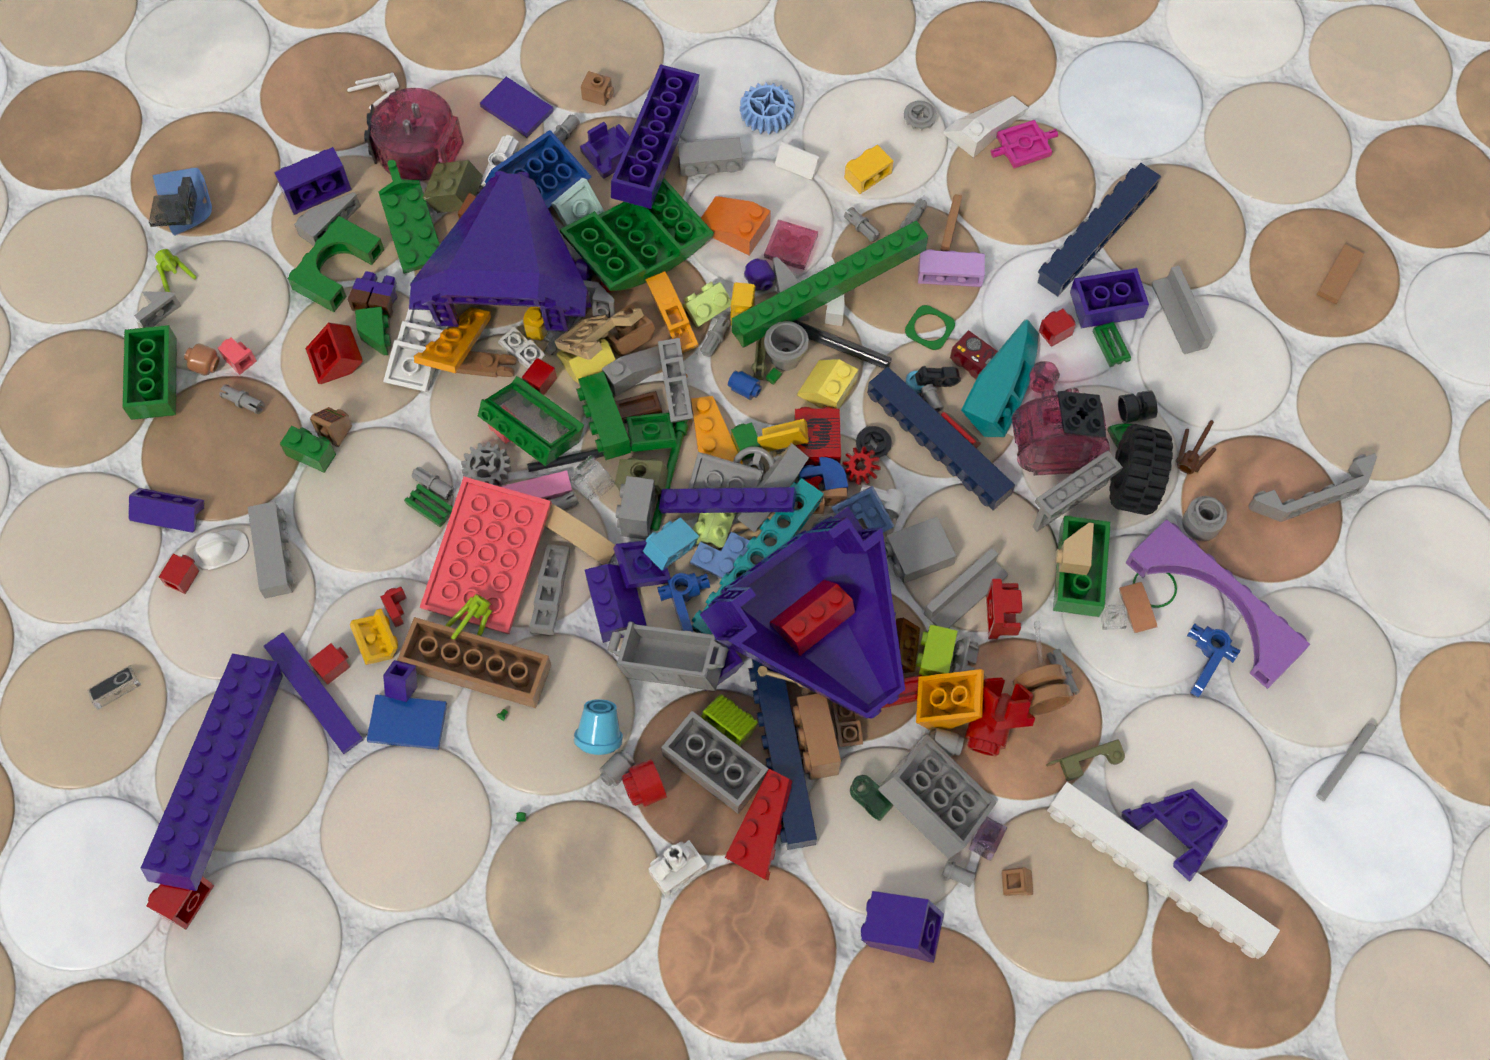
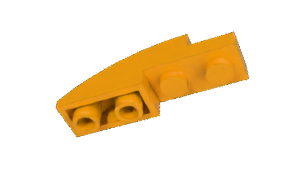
M666 272L645 279L671 338H680L682 353L699 347L687 315Z

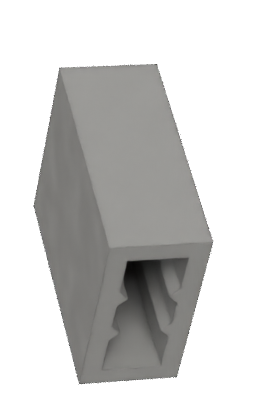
M938 517L886 536V556L892 558L894 573L897 577H901L903 584L954 565L956 554Z

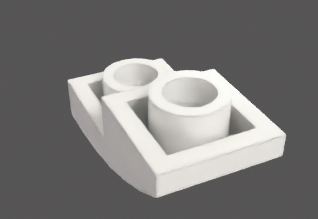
M515 327L498 341L510 355L515 356L517 361L527 369L536 358L543 359L546 356L531 339L528 341Z

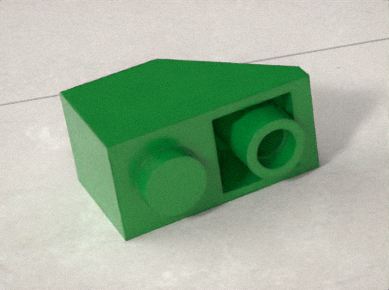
M382 307L355 310L356 329L360 339L382 355H388V347L391 346L390 334L386 332V328H390L388 315H384Z

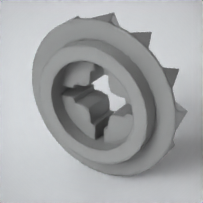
M925 101L911 102L904 110L906 124L912 125L913 129L915 127L920 128L921 131L924 127L930 128L935 123L937 117L935 108ZM923 111V117L917 119V116Z

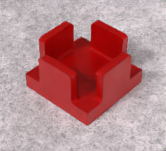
M992 579L986 595L988 639H998L1001 635H1019L1021 623H1016V614L1022 613L1023 609L1021 590H1018V583H1002V579Z
M1002 677L984 679L982 719L994 730L1033 726L1035 717L1029 712L1033 694L1018 683L1015 684L1012 696H1010L1008 693H1002L1005 683Z

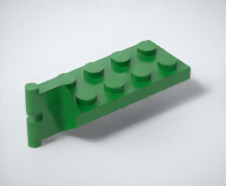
M389 160L387 164L393 182L378 191L398 258L405 274L422 269L438 248L439 241L426 200L423 199L424 194L420 181L401 179L396 161Z

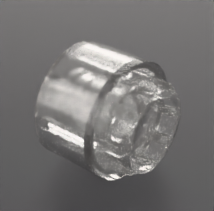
M592 455L574 469L575 474L571 477V482L587 500H592L594 497L600 499L615 486L613 478Z

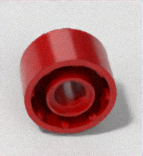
M982 718L976 719L968 724L965 738L969 740L967 746L970 750L977 753L996 757L999 755L1000 749L1006 748L1010 729L994 730Z
M652 759L628 768L629 773L622 776L625 790L634 806L642 804L643 807L667 798L664 786Z

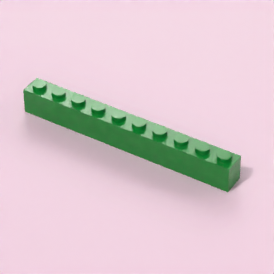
M917 220L733 317L732 333L743 348L765 337L767 330L771 326L783 321L793 322L926 251L927 233Z

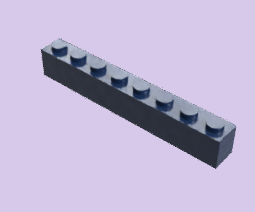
M1142 163L1135 169L1131 168L1125 177L1126 179L1123 182L1119 181L1111 195L1107 194L1101 206L1098 209L1094 208L1088 217L1089 219L1086 222L1082 221L1074 236L1069 235L1062 249H1056L1051 256V261L1049 263L1045 262L1040 267L1037 283L1058 297L1157 189L1161 175Z
M886 367L869 382L867 393L870 399L875 403L878 402L888 416L894 417L904 431H909L920 446H925L936 461H941L952 476H957L968 491H973L984 506H989L994 511L1012 495L1015 484L889 367Z
M752 659V668H748L750 682H755L756 690H752L754 704H759L760 712L757 713L759 727L764 728L765 735H761L763 750L768 749L769 758L765 759L766 767L792 780L786 810L783 812L781 819L783 828L780 831V840L782 844L786 843L787 850L814 846L817 843V836L786 682L784 679L769 675L760 676L758 668L764 665ZM766 667L767 670L776 672V671H774V670H772V669Z

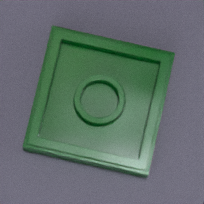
M670 413L626 417L632 452L677 447Z

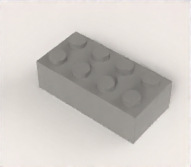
M693 711L690 712L661 747L663 757L737 814L740 813L760 788L769 770Z

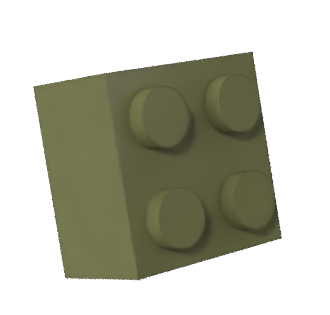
M469 160L438 163L433 169L423 199L437 213L459 211L469 193L474 196L476 195L483 175Z

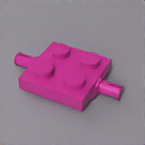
M1035 120L998 131L996 137L1001 147L991 149V156L995 158L1005 155L1013 169L1050 157L1052 150L1048 140L1057 138L1058 132L1056 129L1044 132L1039 128Z

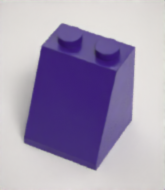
M872 891L871 898L868 899L866 905V921L861 927V940L872 948L934 963L944 913L929 899Z

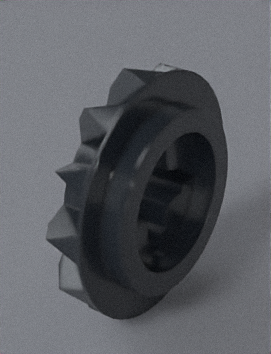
M869 426L862 429L857 435L856 448H858L860 453L861 448L864 446L867 448V453L873 450L875 452L874 457L881 458L884 455L887 456L891 449V437L881 427ZM871 437L876 443L879 442L876 449L872 445H868L870 444Z

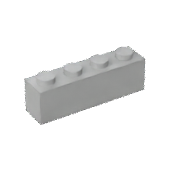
M275 501L248 507L260 592L264 598L293 593L292 584H295L293 571L289 570L288 563H292L289 549L286 550L285 543L289 542L287 530L283 529L282 522H286L283 508L279 509Z

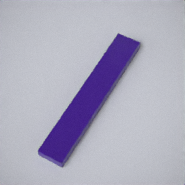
M283 632L264 645L266 651L274 661L279 663L281 671L343 754L363 741L355 727Z

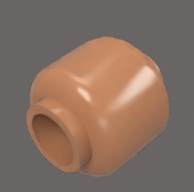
M199 343L193 348L189 347L187 349L184 360H187L189 370L206 376L216 371L220 357L217 356L215 349Z

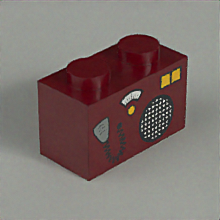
M968 330L952 347L950 359H952L955 365L963 367L974 379H977L980 372L998 351Z

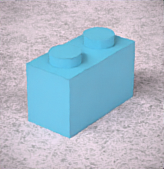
M680 517L674 522L669 521L660 532H653L649 535L643 552L661 570H664L691 551L699 535Z

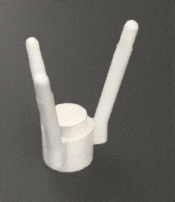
M392 72L382 76L357 80L355 82L357 86L350 87L347 91L352 92L379 85L382 92L386 91L387 93L373 103L375 108L390 96L395 95V89L399 88V84Z

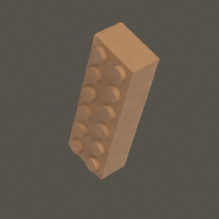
M414 617L397 661L415 665L416 674L529 707H537L551 668L548 655L465 631H461L456 639L453 640L451 636L456 629Z

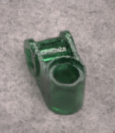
M867 775L855 777L850 786L849 792L851 797L865 808L873 818L881 821L894 805L878 790L880 786ZM865 785V790L861 792L857 790L858 786Z

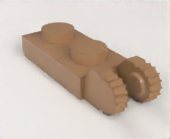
M470 351L456 373L488 377L514 376V369L499 365H515L517 358L507 354L500 355Z

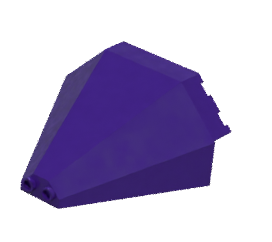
M504 171L495 172V176L486 183L410 283L409 310H430L436 326L459 327V317L453 304L455 303L540 307L546 330L568 331L569 316L585 317L586 307H591L589 292L534 180L530 179L529 174L526 172H518L517 174H507Z
M849 507L844 508L834 517L830 516L817 523L811 530L807 532L804 530L724 587L721 591L722 594L715 597L708 605L709 607L700 613V616L718 642L864 718L872 719L879 715L883 706L897 701L900 698L899 694L905 690L883 529L881 527L863 530ZM823 580L838 584L853 599L855 613L799 656L769 622Z

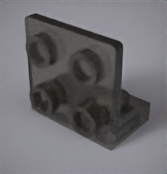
M182 177L181 186H178V194L154 196L149 218L150 227L193 224L197 194L191 177Z

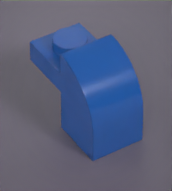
M819 457V466H804L798 474V482L801 478L805 480L820 476L823 478L820 482L822 483L823 491L847 488L848 493L845 470L841 464L831 458Z

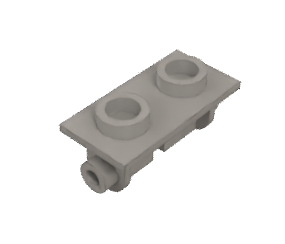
M970 636L957 641L955 644L953 664L950 666L949 673L975 670L974 667L967 664H976L979 647L977 642L970 641Z

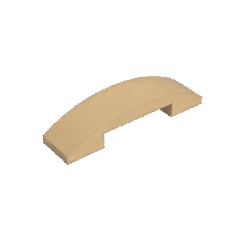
M554 504L551 505L545 528L550 529L600 564H608L615 554L613 549L615 545Z

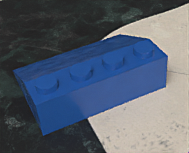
M549 130L491 169L484 182L487 183L490 178L495 176L497 171H504L507 174L526 172L529 174V178L534 180L549 209L552 207V202L581 178L588 181L592 176L555 134Z

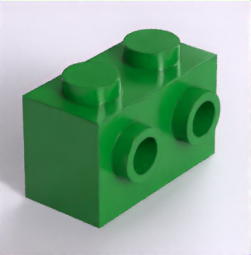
M291 425L280 442V446L286 456L325 473L336 456L331 442L323 436L318 438L303 427L298 429Z

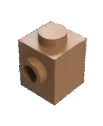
M588 71L581 84L582 99L605 106L608 99H611L614 93L611 78Z

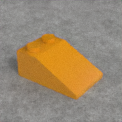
M978 669L919 677L916 723L933 731L936 727L952 729L982 718L984 670Z

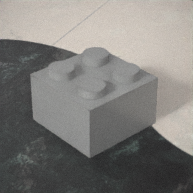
M627 476L625 484H621L620 498L622 499L621 505H617L616 508L617 528L621 529V536L646 540L650 535L656 502L654 480Z

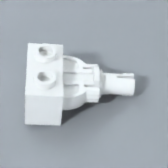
M690 840L686 843L681 841L672 845L664 852L663 856L654 859L650 863L651 867L648 868L650 876L665 898L707 870L705 861Z

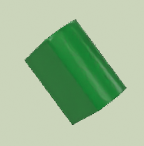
M773 367L767 374L766 380L774 385L782 373Z

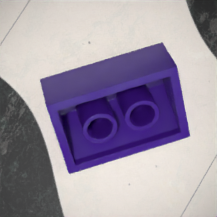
M605 564L585 569L586 580L603 643L610 641L612 632L627 630L629 622L647 626L637 588L626 589L619 565Z

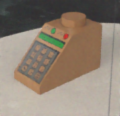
M328 407L312 414L310 417L318 437L323 436L327 438L332 445L337 447L340 446L352 427L349 415L341 409L334 410Z

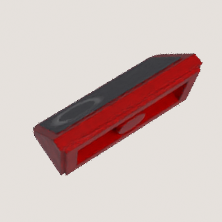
M946 412L941 414L975 448L981 445V441L951 414Z

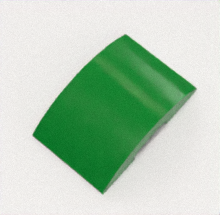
M665 178L662 181L652 209L622 202L599 215L594 211L560 229L563 237L610 291L633 288L646 283L645 279L670 271L699 250L714 235V232Z

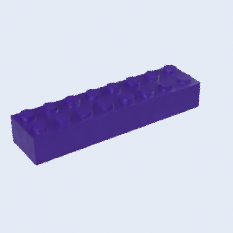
M660 64L612 177V199L652 209L698 94L700 74Z

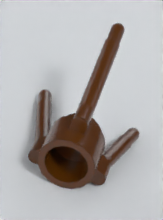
M1213 420L1209 421L1193 451L1189 450L1187 453H1185L1189 429H1185L1179 455L1175 460L1178 463L1177 467L1182 472L1187 474L1198 473L1201 466L1216 451V448H1212L1199 460L1200 456L1197 453L1214 423Z

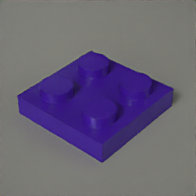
M646 540L618 543L613 548L626 589L668 584L667 580L671 579L668 568L661 570L643 552L647 544Z

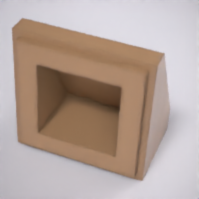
M1025 867L1002 870L1003 895H1033L1031 870Z

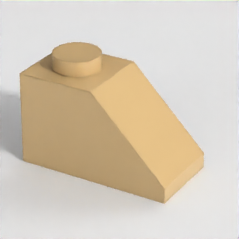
M1094 523L1085 525L1066 539L1061 549H1057L1055 562L1059 563V572L1088 574L1092 560Z

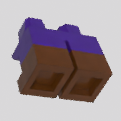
M365 271L362 278H356L347 299L351 310L382 307L384 315H388L391 319L393 313L392 306L394 300L398 297L395 277L386 275L382 283L376 282V274Z

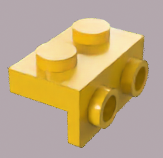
M377 609L374 616L351 621L350 628L366 665L393 658L398 649V640L396 636L392 635L389 619L384 615L382 609Z

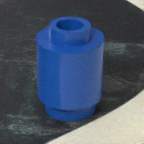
M735 370L728 381V386L731 387L733 392L749 400L753 397L757 398L762 390L760 380L743 371L738 372Z

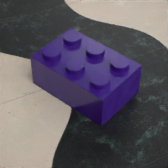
M333 147L322 150L318 154L304 158L297 163L274 172L293 215L352 190L344 166Z
M1137 268L1074 278L1070 290L1081 328L1144 318L1149 306Z

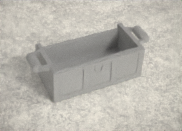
M629 622L627 630L612 632L607 651L619 657L617 666L627 679L716 691L728 648L726 645L715 640L716 638L713 634L642 626ZM621 635H624L621 649L617 651Z

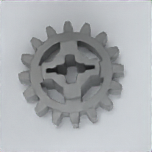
M487 442L486 447H482V444L478 443V449L475 450L473 447H470L471 454H464L466 461H461L462 468H464L462 469L463 476L493 485L497 483L500 486L503 485L502 478H509L507 472L511 471L510 458L506 456L505 449L500 450L498 444L491 447L490 442Z

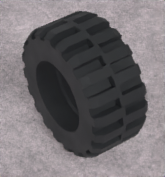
M1133 424L1126 428L1115 454V459L1123 468L1121 472L1110 478L1109 498L1111 505L1115 509L1142 515L1152 514L1158 509V505H1160L1166 491L1172 467L1171 461L1173 459V439L1166 430L1139 424Z

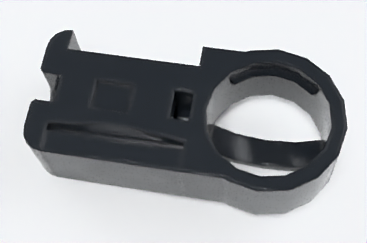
M922 366L915 374L916 382L919 386L933 384V386L951 387L961 381L959 370L956 367L926 368V366Z

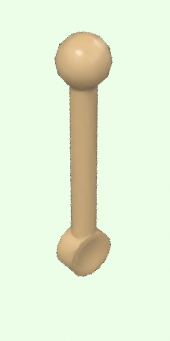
M765 666L758 668L760 676L769 675L797 683L780 673L767 670Z

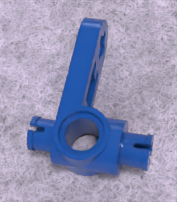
M678 573L667 580L668 585L657 587L661 602L672 598L681 631L693 632L685 603L692 597L700 595V590L710 588L707 574L696 577L695 573ZM680 585L687 587L684 591H678L676 588Z
M1194 623L1187 637L1197 641L1195 646L1200 648L1203 654L1209 658L1190 691L1191 694L1199 698L1222 658L1224 657L1233 663L1241 650L1230 645L1232 640L1225 631L1212 629L1209 626L1203 629ZM1211 641L1218 642L1220 648L1213 646Z

